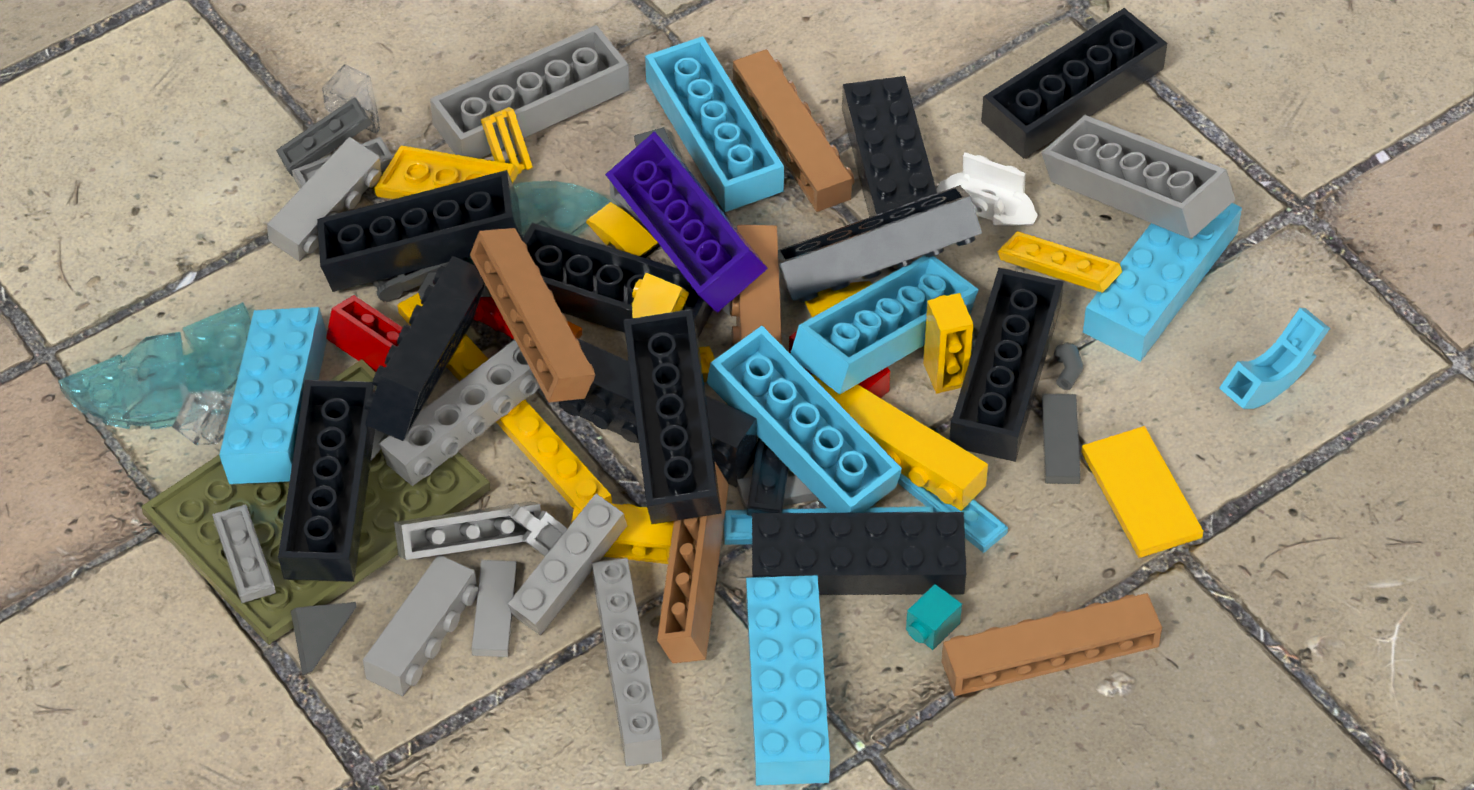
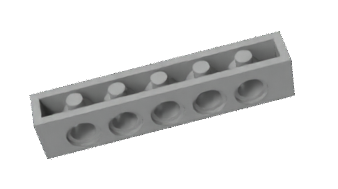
M515 339L423 409L404 441L388 436L379 443L387 465L412 487L423 478L429 476L439 465L456 455L466 444L483 434L488 427L501 417L506 416L515 406L528 396L533 395L540 388Z
M623 558L592 563L594 591L625 765L628 767L661 762V735L628 559Z

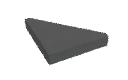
M356 602L297 607L291 610L302 675H307L314 670L355 610Z

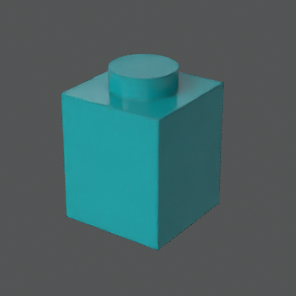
M934 584L907 610L906 631L916 642L924 643L934 650L961 624L962 603Z

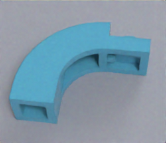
M1299 308L1277 341L1258 358L1252 361H1237L1219 389L1243 409H1254L1269 403L1287 390L1307 370L1317 357L1313 352L1330 328L1306 308Z

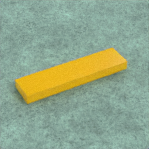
M1019 231L997 251L1002 261L1101 293L1122 273L1120 263Z

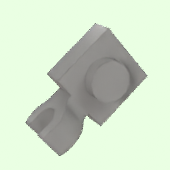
M517 504L507 514L528 530L522 540L543 556L549 553L568 529L545 511H542L538 518H536L525 508Z

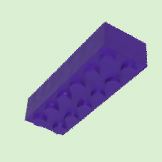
M655 131L605 174L698 295L717 313L768 269L677 154Z

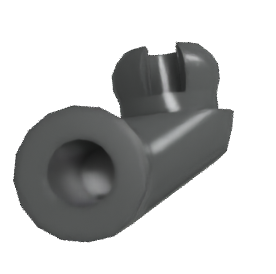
M1066 342L1058 345L1054 351V356L1058 357L1057 361L1063 363L1065 367L1056 383L1060 388L1070 390L1083 371L1084 365L1078 348L1074 344Z

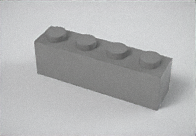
M349 137L267 224L269 242L299 262L307 253H313L319 245L317 219L346 212L348 209H354L367 188H373L381 178L380 156Z
M595 494L509 601L508 606L512 615L541 636L593 570L592 563L599 562L627 527L624 513L598 494Z
M532 501L516 503L536 518L541 514L540 504ZM515 504L394 522L398 555L405 560L525 542L522 538L528 530L507 515Z
M437 555L364 657L363 664L366 679L401 696H404L410 686H415L429 658L434 659L438 654L443 638L448 632H453L457 627L462 611L466 606H471L474 603L478 594L475 571L444 556Z

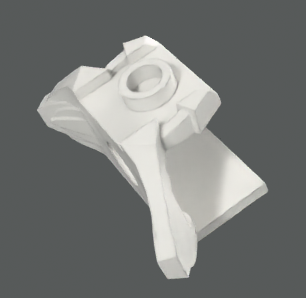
M965 152L963 155V172L951 175L946 180L940 181L936 189L937 193L961 185L970 195L976 215L992 220L993 225L1031 226L1038 216L1032 201L1025 194L1026 173L1019 171L1013 166H1004L992 162L981 155L975 156Z

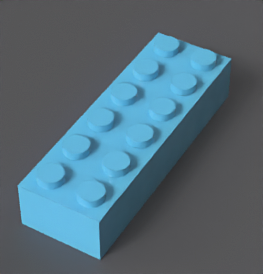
M703 36L645 56L647 84L724 212L784 192V166Z
M1231 203L1192 239L1151 223L1121 261L1122 273L1103 293L1097 292L1087 305L1083 333L1141 362L1238 233L1242 207Z
M924 255L911 264L902 267L800 324L790 354L798 363L840 395L924 346L927 300L935 299L942 295L948 296L960 293L970 315L979 289L936 257H925Z
M319 307L254 310L219 454L229 484L290 481L305 380H319L327 343V331Z
M760 326L710 363L707 384L729 406L757 418V436L832 513H864L896 488L902 468L763 326Z
M818 575L746 578L756 786L829 783L830 752Z

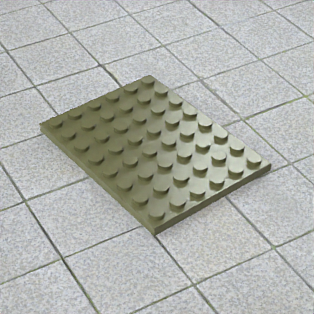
M361 359L330 381L372 382L376 372ZM380 449L370 464L354 582L285 580L282 575L278 553L289 481L229 484L219 455L142 505L141 508L143 515L257 634L270 645L294 628L291 610L297 607L327 605L397 556L398 548L394 522L460 512L490 491L491 488L490 481L459 452L453 457L448 458L434 469L429 476L423 478L412 487L387 465L382 449ZM246 504L276 593L241 603L212 514Z

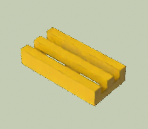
M508 107L481 119L494 161L505 163L492 124L496 122L510 164L517 165L519 174L524 169L529 170L533 168L514 109ZM505 117L521 161L519 163L504 121Z

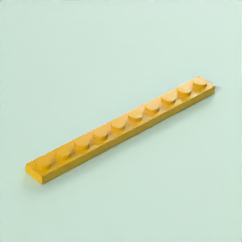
M419 293L397 304L398 313L408 324L415 306H423ZM465 334L447 368L461 381L485 363L488 358ZM525 399L506 416L496 421L573 509L576 506L581 512L595 494L612 503V497L608 490Z

